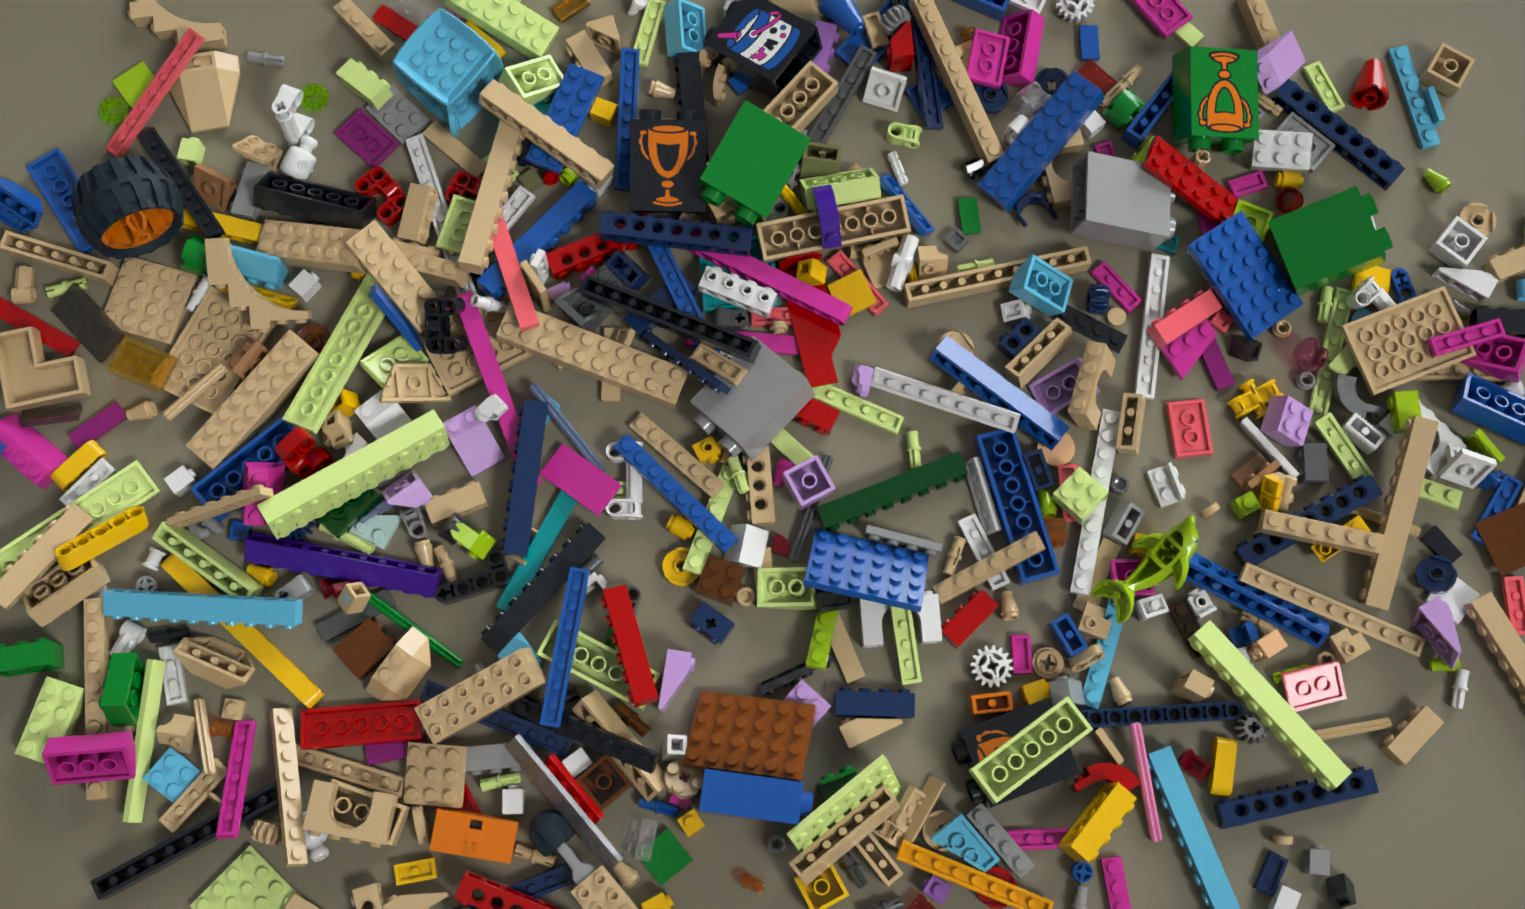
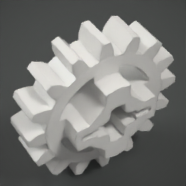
M1055 0V3H1057L1055 9L1059 10L1058 16L1063 14V20L1069 18L1070 23L1073 20L1079 23L1080 19L1085 21L1087 16H1091L1095 5L1093 4L1094 0Z
M987 645L984 646V652L978 649L976 652L979 656L973 655L972 659L975 662L970 663V666L974 667V670L970 673L977 675L974 680L980 679V686L987 683L989 689L992 688L993 684L998 688L1000 687L999 682L1002 684L1007 683L1005 677L1011 678L1008 671L1013 670V667L1009 666L1013 660H1007L1006 658L1009 653L1003 654L1002 647L995 650V645H992L990 650ZM993 654L1000 657L1001 660L994 658ZM984 656V663L979 666V661ZM990 663L991 665L995 664L996 668L993 669V671L992 669L987 668V666ZM1004 667V672L999 678V670ZM982 674L988 675L990 679L985 678Z

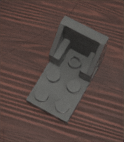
M605 263L593 275L595 278L626 290H633ZM577 287L560 295L554 301L579 327L590 332L595 331L614 310L584 298L579 293Z

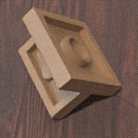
M198 163L194 166V187L205 203L223 212L229 209L230 196L236 192V186L240 182Z
M249 337L225 364V367L244 381L269 351L260 342Z
M1259 452L1234 472L1230 478L1244 494L1252 491L1259 502V496L1262 493L1260 490L1263 476L1277 472L1276 469L1281 465L1276 459L1269 463Z

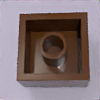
M709 554L696 586L695 594L732 608L746 568Z
M607 754L603 755L575 779L601 811L608 808L633 786V783Z

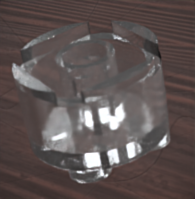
M1034 81L1011 98L1010 105H1014L1015 110L1013 113L1016 117L1022 114L1031 121L1051 98V95L1047 94L1040 84Z

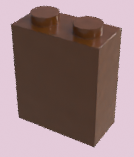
M370 617L332 649L360 680H363L385 660L397 642L390 633L386 635L382 631L384 626L378 619L373 620Z

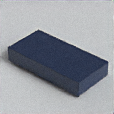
M1268 851L1253 888L1270 897H1274L1289 860L1272 851Z

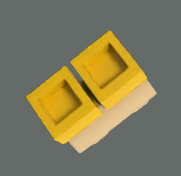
M1281 472L1264 475L1260 490L1262 493L1259 496V504L1261 505L1259 510L1264 511L1266 509L1278 512L1279 509L1288 510L1289 504L1293 503L1294 500L1293 493L1291 492L1292 487L1297 483V478Z

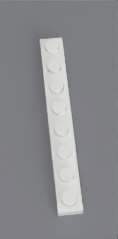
M1154 253L1149 257L1134 393L1143 394L1147 400H1153L1155 396L1160 348L1158 349L1146 330L1152 327V321L1159 317L1163 319L1170 256Z
M879 367L874 369L870 384L872 387L1011 433L1016 432L1021 416L1019 413Z

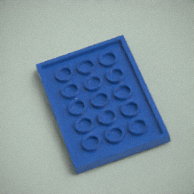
M1242 211L1186 246L1248 341L1304 304L1300 297L1296 295L1294 288Z
M816 529L803 586L921 612L929 555L901 547Z

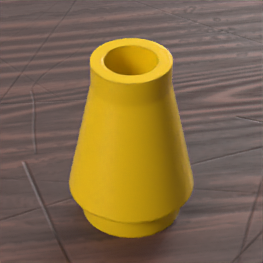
M250 563L246 569V573L263 586H272L277 579V572L273 568Z

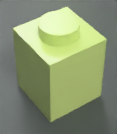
M182 138L177 159L184 166L194 167L198 163L202 164L206 148L198 138Z

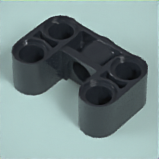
M439 296L425 301L426 347L430 353L455 354L466 350L468 345L467 339L463 335H455L450 332V316L464 312L466 307L465 301L461 297Z

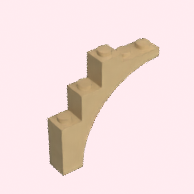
M134 0L135 2H129V20L133 21L136 27L151 26L153 34H156L160 41L175 39L177 46L188 28H191L205 38L196 52L227 48L226 31L221 23H199L179 18L166 11L155 0Z
M229 238L205 239L208 285H215V289L227 288L228 284L230 307H236V311L248 310L249 306L251 329H257V333L269 332L270 328H275L274 321H276V324H288L287 320H295V323H307V319H312V311L282 307L256 292L238 269L232 254Z

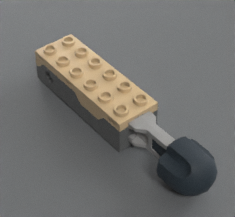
M543 810L535 815L529 826L530 839L544 857H548L558 850L573 869V880L578 885L571 891V894L583 909H640L604 865H601L596 870L592 864L583 863L567 844L574 836L575 830L560 812Z

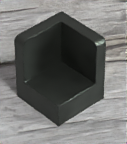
M1245 336L1233 337L1229 355L1245 362L1258 361L1262 342L1254 339L1248 341Z
M1345 873L1326 878L1328 899L1337 909L1357 904L1354 884Z

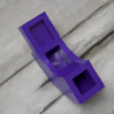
M830 184L812 187L814 206L820 226L822 248L841 247L840 220L832 186Z

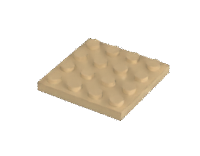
M125 258L99 324L106 328L173 346L187 310L185 306H187L193 295L192 291L195 289L199 277L142 259Z

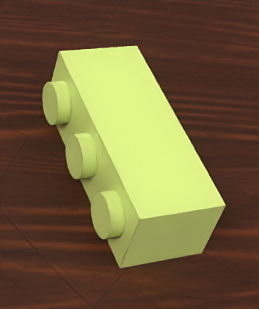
M350 58L336 72V75L345 86L377 110L393 96L389 89L391 87L389 83L384 79H378L377 74L372 70L368 71L360 61L356 62Z

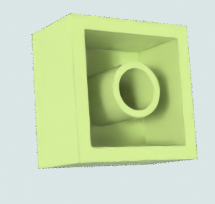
M1079 466L1053 493L1052 500L1076 522L1082 525L1107 499L1109 492Z

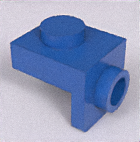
M1499 470L1496 474L1491 471L1477 486L1485 492L1491 487L1495 489L1502 481L1499 477L1503 474V471Z
M1252 621L1227 630L1230 641L1236 648L1259 639L1258 629L1253 625Z

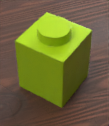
M1252 491L1229 503L1238 520L1261 508Z

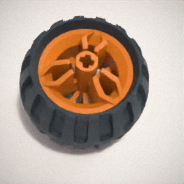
M126 155L125 157L108 159L106 162L93 166L87 173H83L79 181L73 186L72 210L76 224L87 242L107 258H136L140 255L152 253L161 246L168 244L174 236L178 235L180 227L183 226V203L175 182L164 168L148 157Z

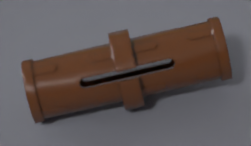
M623 701L614 709L626 721V725L628 727L631 726L642 738L651 730L639 718V714L637 712L634 713Z

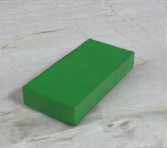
M959 198L957 202L961 231L965 235L980 234L977 198Z

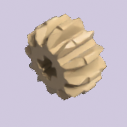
M266 819L255 820L250 830V837L253 840L270 846L282 845L281 824Z

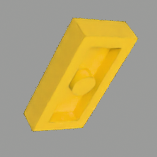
M435 858L394 865L396 886L438 878Z

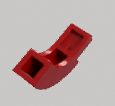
M1097 763L1083 768L1087 776L1081 774L1074 778L1073 781L1075 783L1071 784L1070 787L1073 792H1078L1098 780H1103L1109 783L1119 782L1130 791L1140 785L1141 782L1130 770L1114 763Z

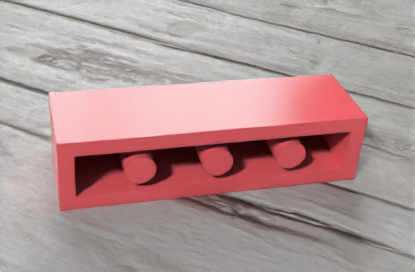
M1211 289L1206 292L1200 290L1193 295L1194 299L1192 301L1186 299L1179 304L1180 308L1178 310L1173 308L1165 313L1166 317L1164 319L1159 317L1151 322L1152 327L1146 331L1158 349L1223 308Z

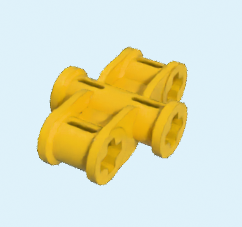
M1250 379L1238 386L1239 390L1242 389L1244 394L1227 402V405L1235 413L1236 420L1253 411L1257 415V420L1265 417L1267 404H1269L1271 396L1284 395L1277 388L1275 379L1257 388L1254 384V379Z

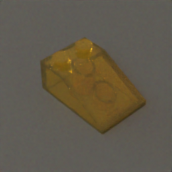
M125 336L108 371L126 381L162 393L179 359Z

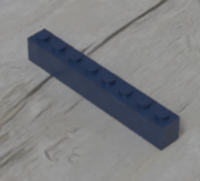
M525 399L524 405L520 404L519 416H522V422L517 424L516 435H520L519 443L515 442L514 454H517L516 462L512 461L511 473H514L513 481L510 480L508 492H512L511 500H507L506 511L509 512L508 519H504L503 531H506V537L502 538L500 550H504L503 554L506 556L528 558L548 402Z

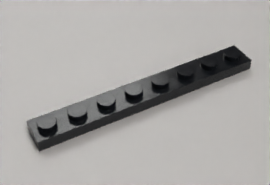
M152 127L138 134L139 141L152 160L164 168L175 182L180 192L183 206L204 237L211 239L224 235L223 227L155 128Z
M525 695L515 701L512 713L539 725L543 703ZM563 712L560 728L543 726L650 774L655 771L660 753Z

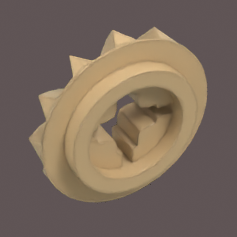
M1044 647L1035 652L1032 658V665L1037 675L1044 679H1050L1061 673L1064 661L1062 655L1056 649ZM1049 655V661L1056 665L1049 666L1046 670L1045 664H1042L1040 661H1045Z

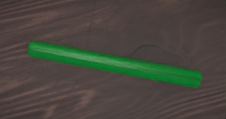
M370 593L371 597L368 604L407 632L412 627H415L429 638V648L455 668L459 669L464 662L462 658L375 594Z

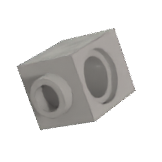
M1311 845V849H1304L1303 873L1330 876L1331 851L1324 850V846Z

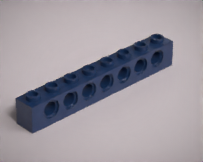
M1287 79L1271 98L1275 102L1274 104L1283 108L1282 111L1287 115L1293 111L1334 143L1336 146L1332 150L1385 191L1405 170L1399 161L1392 159L1383 149L1374 145L1369 138L1360 134L1355 127L1347 124L1341 116L1333 113L1325 104L1315 99L1311 93L1302 89L1297 82Z
M610 210L601 214L599 237L600 240L750 257L753 229H749L747 226L732 227L724 223L714 225L707 221L697 223L689 219L679 221L671 217H664L662 219L655 218L653 215L619 214L616 211ZM617 224L625 225L621 229L615 227ZM636 226L643 227L640 231H636L634 228ZM655 228L662 229L660 233L653 232ZM674 230L681 231L679 235L672 234ZM694 232L700 234L698 237L691 236V234ZM715 234L718 235L719 238L713 240L710 238V236ZM736 237L738 240L731 242L728 238Z
M1362 474L1353 479L1354 484L1349 487L1347 484H1344L1336 489L1338 493L1333 496L1328 493L1319 498L1321 502L1317 505H1314L1312 502L1303 507L1304 512L1299 515L1297 512H1294L1291 515L1333 523L1378 498L1383 493L1371 474L1366 477ZM1353 489L1360 492V498L1353 495ZM1337 498H1339V499H1341V500L1343 501V503H1344V506H1343V507H1339V506L1337 505V503H1336V499H1337ZM1320 508H1324L1327 511L1326 517L1320 514ZM1259 532L1253 535L1254 540L1249 543L1247 540H1244L1237 544L1238 549L1233 551L1242 568L1245 562L1256 566L1299 541L1275 536L1277 544L1274 545L1269 540V537L1274 535ZM1253 545L1260 547V554L1254 553Z
M1364 766L1353 768V773L1337 787L1335 793L1331 790L1323 789L1318 784L1317 779L1314 778L1315 782L1308 783L1307 780L1295 782L1296 786L1289 787L1288 784L1276 786L1277 790L1272 792L1269 791V788L1257 791L1258 795L1251 796L1250 793L1238 795L1239 799L1234 801L1231 800V797L1219 800L1220 804L1214 805L1220 829H1227L1379 793L1373 770H1365ZM1351 778L1356 783L1354 789L1349 784ZM1313 787L1318 791L1316 798L1311 794ZM1294 791L1299 796V800L1297 802H1295L1292 799V794ZM1275 796H1277L1280 800V804L1278 807H1276L1273 803V798ZM1256 800L1261 804L1259 811H1256L1254 808ZM1236 805H1239L1242 809L1240 816L1236 815L1234 811Z

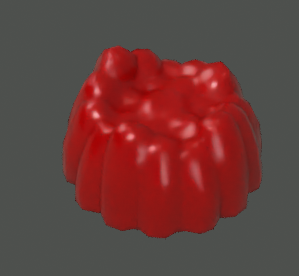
M545 170L542 176L543 183L548 186L556 184L559 181V175Z

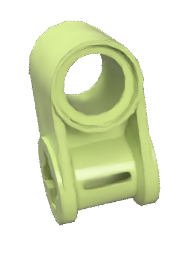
M894 122L888 127L886 140L892 145L917 149L920 147L919 136L922 133V128L917 125ZM892 131H895V132H897L899 135H898V136H895V135H893L891 132H892Z

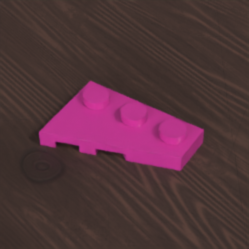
M1205 319L1160 348V351L1180 380L1186 376L1217 333L1208 319Z

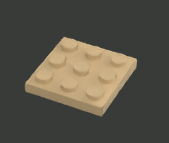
M408 742L403 803L462 808L467 746Z

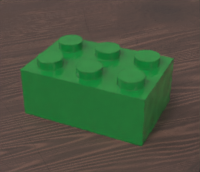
M38 638L33 643L18 641L15 642L14 646L0 644L1 677L6 678L65 668L63 645L56 643L55 640Z
M137 652L112 653L111 660L107 663L108 673L107 678L103 681L104 691L103 695L99 698V707L103 710L105 717L108 718L112 726L137 725L145 667Z

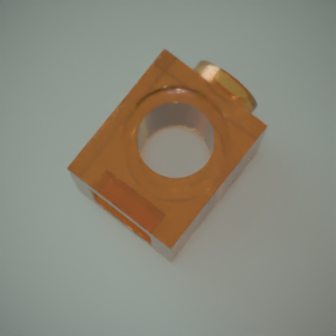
M1065 517L1045 520L1044 523L1052 548L1063 547L1069 540Z

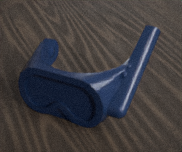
M1031 192L1013 207L1014 213L1024 228L1028 225L1022 218L1021 212L1029 205L1043 206L1053 219L1058 217L1042 192Z

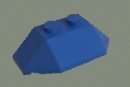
M0 178V221L19 234L38 228L43 215L41 199L15 182Z

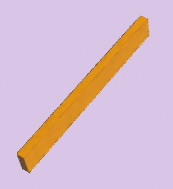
M903 839L895 857L899 861L1016 909H1052L1054 904L1052 900Z

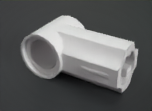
M128 619L121 626L120 636L109 654L112 656V653H131L136 644H139L145 638L147 629Z

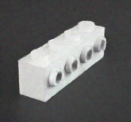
M707 266L698 285L699 292L769 319L777 300V293L772 288L760 287L752 280L745 281L740 279L737 274L723 272L717 266Z

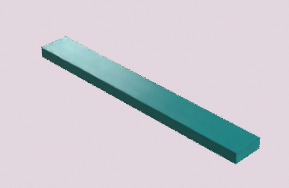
M562 490L530 544L528 558H523L527 562L526 566L519 564L496 605L498 609L506 612L510 608L508 603L515 596L519 598L524 591L521 589L529 581L533 582L536 577L535 574L540 570L577 504L575 499Z

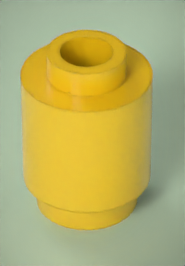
M1277 172L1274 186L1279 189L1298 191L1303 186L1304 177H1301L1300 172Z
M672 515L666 525V529L670 533L685 541L687 538L691 539L696 530L689 520L679 515Z

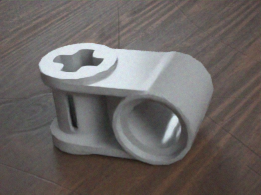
M410 507L404 511L402 509L399 510V514L411 537L417 542L427 540L429 530L420 507ZM423 528V532L420 535H415L416 529Z
M301 574L278 589L274 598H284L287 595V598L304 600L310 597L315 592V589L306 575Z

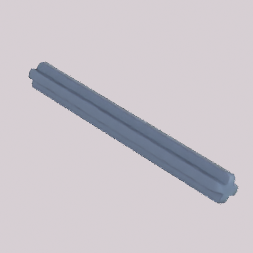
M537 382L533 383L529 387L530 392L538 401L548 402L547 413L587 461L605 472L606 467Z

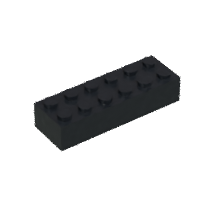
M268 172L254 185L253 207L264 211L278 212L280 215L295 216L301 220H311L317 224L362 230L375 218L376 197Z

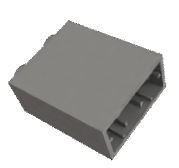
M1088 151L1072 167L1070 235L1153 251L1165 240H1170L1174 235L1176 221L1170 217V205L1175 200L1176 192L1143 168L1142 162Z
M760 340L758 342L761 345V349L754 364L734 356L731 358L732 361L743 366L748 371L737 387L715 374L714 376L731 388L729 393L726 395L722 391L719 393L715 392L709 387L711 383L708 382L690 400V403L698 413L692 419L696 426L708 436L716 430L723 436L718 441L719 445L729 455L735 458L742 452L751 461L815 396L807 378Z

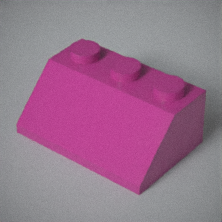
M245 462L242 490H250L254 485H264L266 488L273 489V495L282 492L285 463ZM267 499L241 507L240 519L243 525H267L266 520L257 507L259 503Z

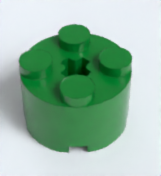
M1127 87L1111 103L1110 107L1106 108L1102 115L1117 129L1122 131L1146 104Z
M192 234L190 235L192 240L187 239L181 255V259H184V265L180 264V268L182 271L195 275L208 276L205 250L206 238Z

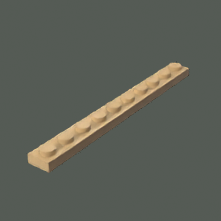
M1244 563L1238 581L1352 630L1361 631L1366 636L1415 657H1419L1426 641L1423 637L1250 563Z

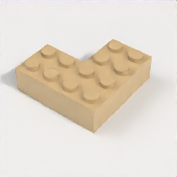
M31 326L0 333V379L6 409L18 412L91 396L85 359L75 355L45 362L40 330Z

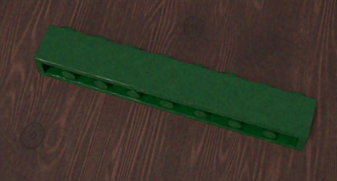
M960 452L817 506L816 512L823 529L834 532L841 528L840 525L845 523L852 525L859 521L858 518L863 516L870 518L876 515V511L881 509L888 511L894 508V504L899 502L906 504L912 501V497L917 495L919 498L924 497L930 493V490L935 488L938 491L946 488L947 484L953 481L955 484L965 480L968 470Z

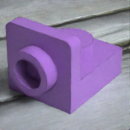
M931 874L929 877L926 875L920 885L923 887L922 893L941 905L953 888L934 874Z

